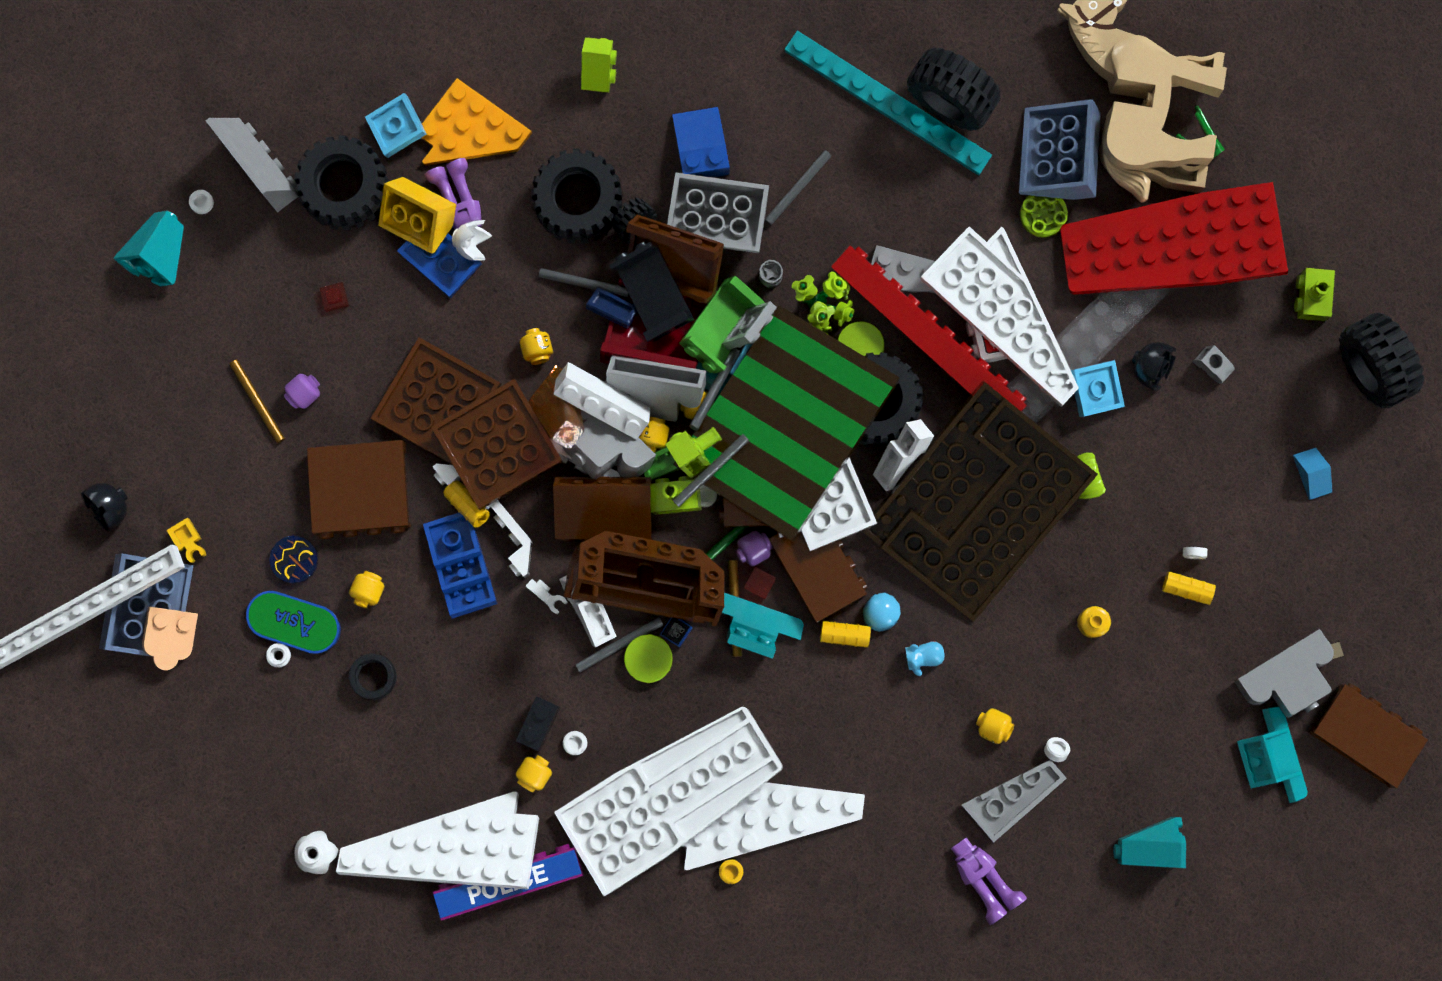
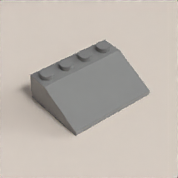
M208 118L206 120L211 129L277 212L299 197L295 190L297 183L291 176L287 178L284 176L282 171L285 168L277 158L273 160L270 158L268 153L271 150L263 140L260 142L256 140L254 135L257 132L249 122L244 124L240 118Z
M675 172L667 225L723 243L724 249L759 253L769 185Z

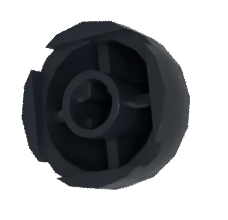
M1153 342L1144 346L1141 351L1137 350L1133 356L1132 363L1135 364L1134 374L1139 383L1154 391L1160 390L1161 386L1158 384L1161 378L1165 376V379H1167L1173 368L1176 357L1172 355V352H1176V348L1165 343Z
M97 483L81 493L87 509L91 508L96 515L94 518L106 531L114 529L124 520L127 514L125 501L128 498L120 487L115 489L110 484Z

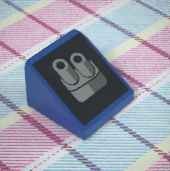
M671 617L660 635L680 648L693 627L681 619Z

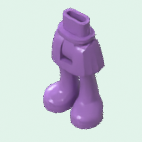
M465 158L456 159L446 166L455 184L461 203L457 204L444 167H436L425 173L426 180L438 187L442 197L456 204L452 226L454 230L459 229L465 223L481 220L479 201L472 199L466 184L465 172L468 169V163Z
M967 837L951 848L957 857L955 860L958 862L957 867L964 884H971L987 908L985 918L989 925L994 924L1005 916L1007 911L982 880L984 876L992 884L1009 911L1027 899L1023 892L1012 891L1005 884L994 868L997 862L981 848H977L976 845L973 846Z

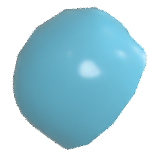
M887 593L873 595L863 608L864 622L871 629L878 632L891 629L901 615L900 604L894 596Z

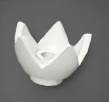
M485 220L465 223L453 233V246L456 247L460 255L468 260H485L484 255L476 247V245L492 237L490 233L478 227V225L484 224Z
M315 831L301 837L297 841L294 852L295 862L304 872L325 874L329 869V864L338 855V848L328 841L324 831ZM311 849H315L317 851V856L315 858H311L309 856V851Z

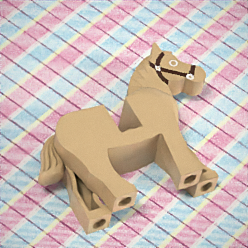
M1077 0L1073 5L1060 4L1057 11L1068 20L1069 30L1076 46L1087 63L1101 77L1107 80L1110 93L1144 99L1142 106L1114 102L1106 116L1099 147V158L1110 176L1141 203L1148 200L1151 181L1160 184L1164 188L1201 193L1205 188L1208 165L1214 158L1217 136L1207 135L1198 139L1184 140L1168 135L1162 131L1170 105L1171 87L1182 86L1214 97L1220 96L1224 90L1227 70L1226 67H1223L1225 53L1217 52L1205 57L1191 55L1176 57L1144 36L1134 35L1115 28L1113 23L1117 13L1123 9L1127 0ZM1187 164H1196L1198 166H1187Z

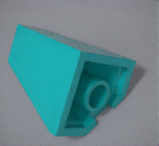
M156 212L120 249L113 259L133 275L139 277L141 274L145 277H152L151 282L156 285H173L176 281L184 225L178 221L177 216L172 212Z
M1170 817L1119 838L1118 844H1114L1113 849L1114 859H1118L1117 864L1186 868V840L1182 832H1179V828L1183 826L1182 818Z

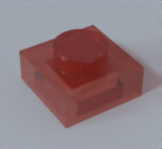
M343 282L320 288L326 312L349 306Z
M755 567L744 589L765 600L776 577Z

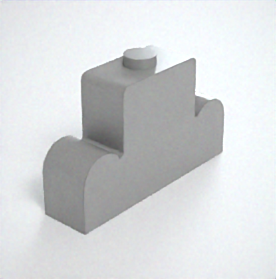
M616 355L611 356L606 372L607 384L625 394H630L632 398L649 406L650 417L676 422L678 419L681 405L688 408H695L700 405L706 386V370Z
M572 406L568 423L574 430L568 433L563 450L592 479L599 478L614 466H617V471L621 477H639L651 468L656 454L639 437L636 440L576 406Z
M1319 629L1235 681V684L1246 701L1252 705H1261L1272 695L1287 718L1292 717L1303 709L1307 713L1319 706L1317 701L1332 690L1318 668L1325 666L1332 660L1334 650Z

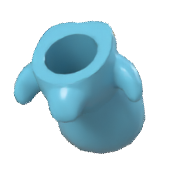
M936 641L921 644L919 647L916 644L905 647L908 669L912 670L917 676L922 675L920 667L938 666L944 661V649Z

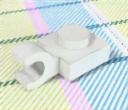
M531 579L526 585L555 614L559 613L554 607L556 601L560 600L564 604L568 603L561 595H550L548 591L551 588L540 579L537 583Z

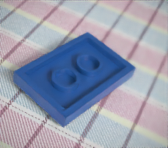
M449 234L446 235L435 253L432 254L408 241L397 250L403 258L449 298L482 265L479 260H468L460 255L456 247L453 246L452 236Z

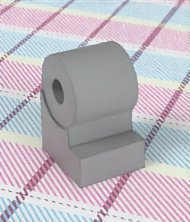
M1215 345L1206 346L1192 361L1219 384H1222L1235 370L1233 364Z

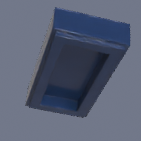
M597 287L586 304L587 310L626 329L629 328L638 314L634 304Z

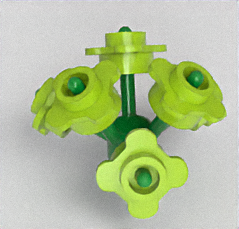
M835 272L828 274L829 278L823 282V291L817 293L818 289L813 284L814 278L811 275L805 276L800 281H794L792 284V289L796 292V300L807 304L811 308L810 314L807 317L808 321L826 334L832 331V328L829 327L831 315L834 314V319L839 321L838 326H842L845 321L849 322L854 314V309L851 308L853 301L851 300L847 304L840 302L837 307L827 304V297H835L836 299L843 297L845 300L848 299L849 283Z

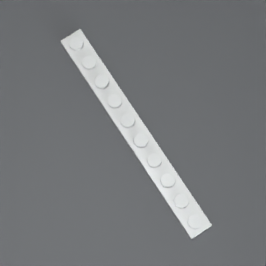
M170 545L0 639V669L185 568L178 547Z

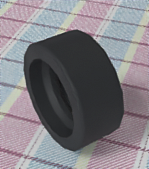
M370 653L362 655L354 661L348 678L351 688L357 695L362 698L376 700L384 698L391 693L396 684L397 674L394 665L389 659L379 654ZM372 662L382 665L387 673L386 683L382 688L375 691L366 690L359 681V672L362 667Z

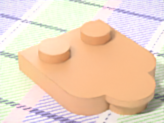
M148 607L142 648L147 655L153 656L154 664L159 669L170 670L176 666L178 660H183L191 654L198 614Z

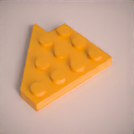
M457 78L422 123L427 134L421 137V139L432 146V149L422 160V163L427 166L452 162L460 158L472 159L518 152L530 137L532 131Z

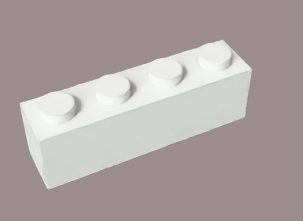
M569 362L556 378L555 396L636 440L649 424V406Z

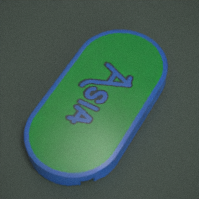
M265 591L256 595L247 607L246 620L248 626L259 637L313 654L323 653L331 649L339 640L341 633L340 623L333 611L326 607L276 591Z

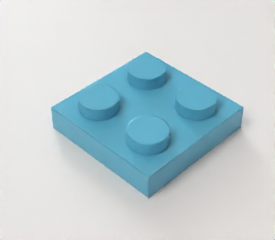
M405 93L365 117L384 156L387 158L427 134Z
M1115 360L1071 370L1079 387L1074 393L1079 417L1125 407Z

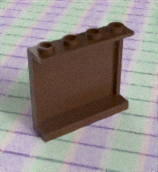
M403 440L307 448L312 533L316 536L319 535V539H332L334 534L343 533V537L358 536L357 532L367 531V535H379L381 530L391 529V533H403L405 528H411L408 514L405 468L406 443Z

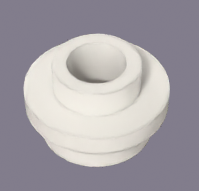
M280 643L271 645L266 653V659L273 667H283L288 664L291 658L289 648ZM277 651L283 653V657L280 660L275 658Z

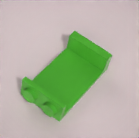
M735 275L725 279L679 344L684 347V351L689 356L701 362L702 367L706 371L713 374L724 371L727 366L723 363L731 349L728 350L722 344L747 309L765 302Z

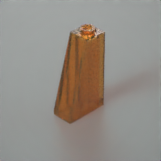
M556 365L528 403L550 438L570 450L583 434L584 425L581 409L554 395L556 378L563 370Z

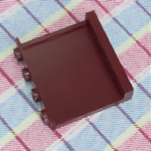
M619 278V286L625 287L622 279ZM617 295L618 297L634 304L630 296L628 298ZM683 296L694 321L655 342L646 341L643 333L647 330L639 313L628 329L610 321L605 342L602 343L600 350V362L609 364L611 356L616 355L697 369L698 360L689 356L684 351V347L679 343L708 302L699 303L692 298Z

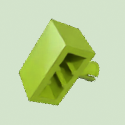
M585 37L582 49L581 90L609 93L611 83L615 84L616 69H612V65L616 64L617 51L613 50V40Z
M1306 268L1301 274H1298L1296 288L1299 289V298H1296L1294 310L1298 312L1297 319L1327 321L1332 317L1335 270Z
M712 427L698 438H692L686 431L683 433L678 432L665 445L679 468L692 479L710 465L704 450L721 441L722 438L717 430Z
M689 476L679 477V481L669 482V478L656 479L655 483L651 486V513L658 515L702 510L700 488L678 507L673 502V499L694 479H691Z

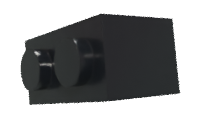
M536 696L516 741L541 751L560 710V706Z

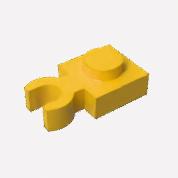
M189 518L184 519L167 530L178 550L183 551L186 549V558L189 562H195L192 556L194 551L198 550L201 556H206L204 548L196 544L201 537Z

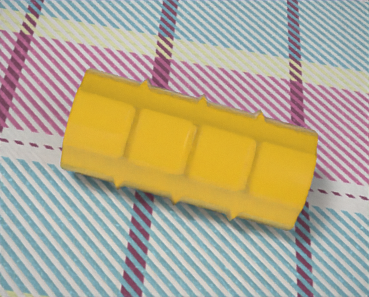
M459 480L453 481L445 488L444 496L473 527H480L488 520L490 512L485 507L481 510L478 509L467 488Z
M1167 572L1162 591L1210 605L1216 585L1193 579V577L1190 578L1181 574Z
M823 621L820 642L869 647L871 627Z

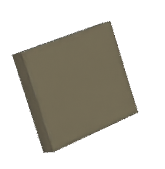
M1340 642L1331 644L1334 650L1332 659L1344 656Z

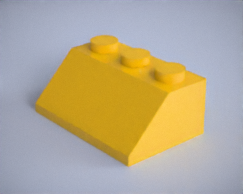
M401 177L384 183L378 226L432 254L435 253L453 226L456 204Z

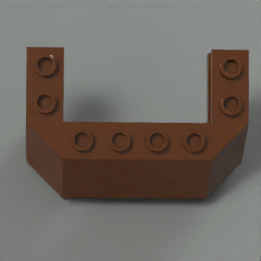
M604 531L580 543L574 549L567 571L563 597L683 619L695 623L708 621L712 622V626H717L724 608V571L701 549Z

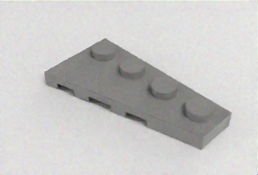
M876 245L871 264L873 265L877 262L886 271L883 274L889 280L894 278L903 286L901 291L935 293L920 279L935 261Z
M1048 760L961 804V806L990 840L995 842L1067 778L1051 760Z

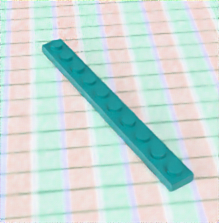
M798 30L786 46L784 52L978 176L991 159L992 154Z

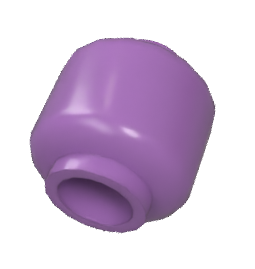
M298 374L286 384L284 397L294 408L305 409L320 396L318 389L320 383L312 375Z
M752 531L738 540L737 545L739 549L735 552L742 563L746 561L750 566H755L770 557V550L773 547L764 532Z

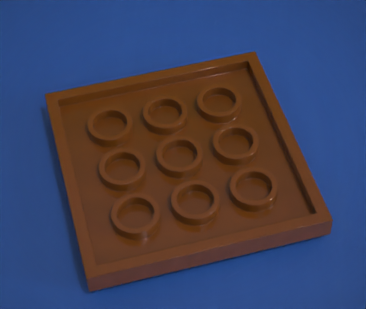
M418 337L371 419L453 465L431 427L501 386V383Z
M515 379L431 427L479 510L563 462Z

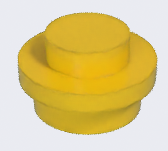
M726 860L719 868V876L725 883L735 884L743 876V867L736 860Z

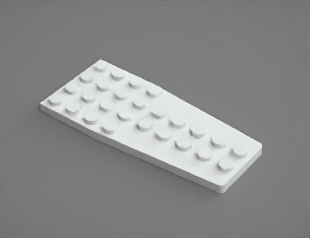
M740 707L618 771L554 813L603 896H607L667 858L779 773L783 765L750 711L745 707Z

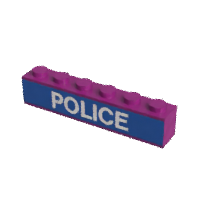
M569 844L556 847V853L546 855L545 851L534 854L529 889L465 884L453 885L452 883L438 885L439 890L434 891L433 895L441 921L583 876L584 873L575 847L570 848Z

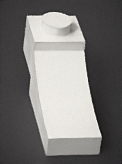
M921 419L906 422L898 439L889 442L874 471V477L885 491L893 490L908 467L928 449L934 435Z
M567 575L559 579L564 590ZM567 598L580 618L592 646L597 647L616 637L603 604Z

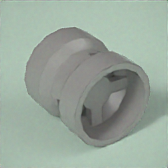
M775 260L765 261L760 267L759 279L761 283L768 288L776 287L781 283L783 276L781 264Z

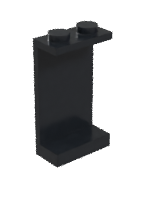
M644 241L636 245V250L630 254L626 252L615 257V262L609 266L612 270L618 271L647 330L643 333L646 341L655 342L694 321V318L658 245Z

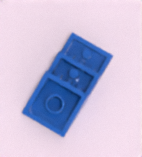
M461 513L423 524L433 564L437 570L450 617L456 618L496 605L497 600L475 527Z

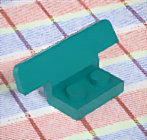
M724 593L722 613L732 616L726 634L727 643L773 659L778 633L801 640L804 627L801 619Z
M1280 707L1263 709L1269 733L1237 741L1250 788L1283 781L1289 803L1297 802L1305 798L1308 791L1286 716Z

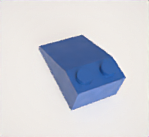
M718 107L672 114L682 173L705 177L730 175L728 155Z

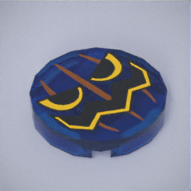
M292 535L282 538L274 545L269 561L276 577L284 582L300 583L310 578L317 569L318 554L310 541L303 537Z

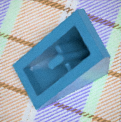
M1317 448L1293 455L1309 500L1332 493L1331 466Z

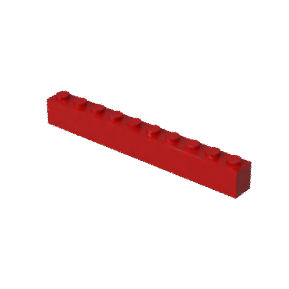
M849 246L831 266L970 394L975 391L982 381H985L1021 412L1026 409L1028 405L1024 402L1027 398L1017 389L1012 392L1007 387L1009 382L999 373L996 376L989 371L991 366L983 358L980 357L977 360L971 355L974 350L964 341L959 344L954 339L956 334L946 325L943 328L936 323L938 318L930 310L924 312L918 307L921 302L911 293L907 297L901 291L903 286L897 280L886 278L883 275L886 271L877 262L872 265L866 259L869 255L859 246L856 249Z

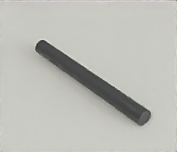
M823 151L765 218V222L772 226L831 158V154L828 151Z
M543 268L539 271L540 278L593 290L599 287L611 294L628 298L630 296L626 287Z
M731 349L724 362V365L727 367L724 371L717 374L689 425L691 429L697 431L740 354L738 349Z
M742 434L676 496L673 502L680 507L748 443L749 439Z
M659 617L575 664L578 671L586 670L628 646L635 638L647 635L663 626V623Z

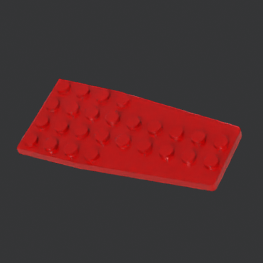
M1273 182L1198 193L1064 224L1060 229L1069 292L1073 295L1208 286L1288 274Z

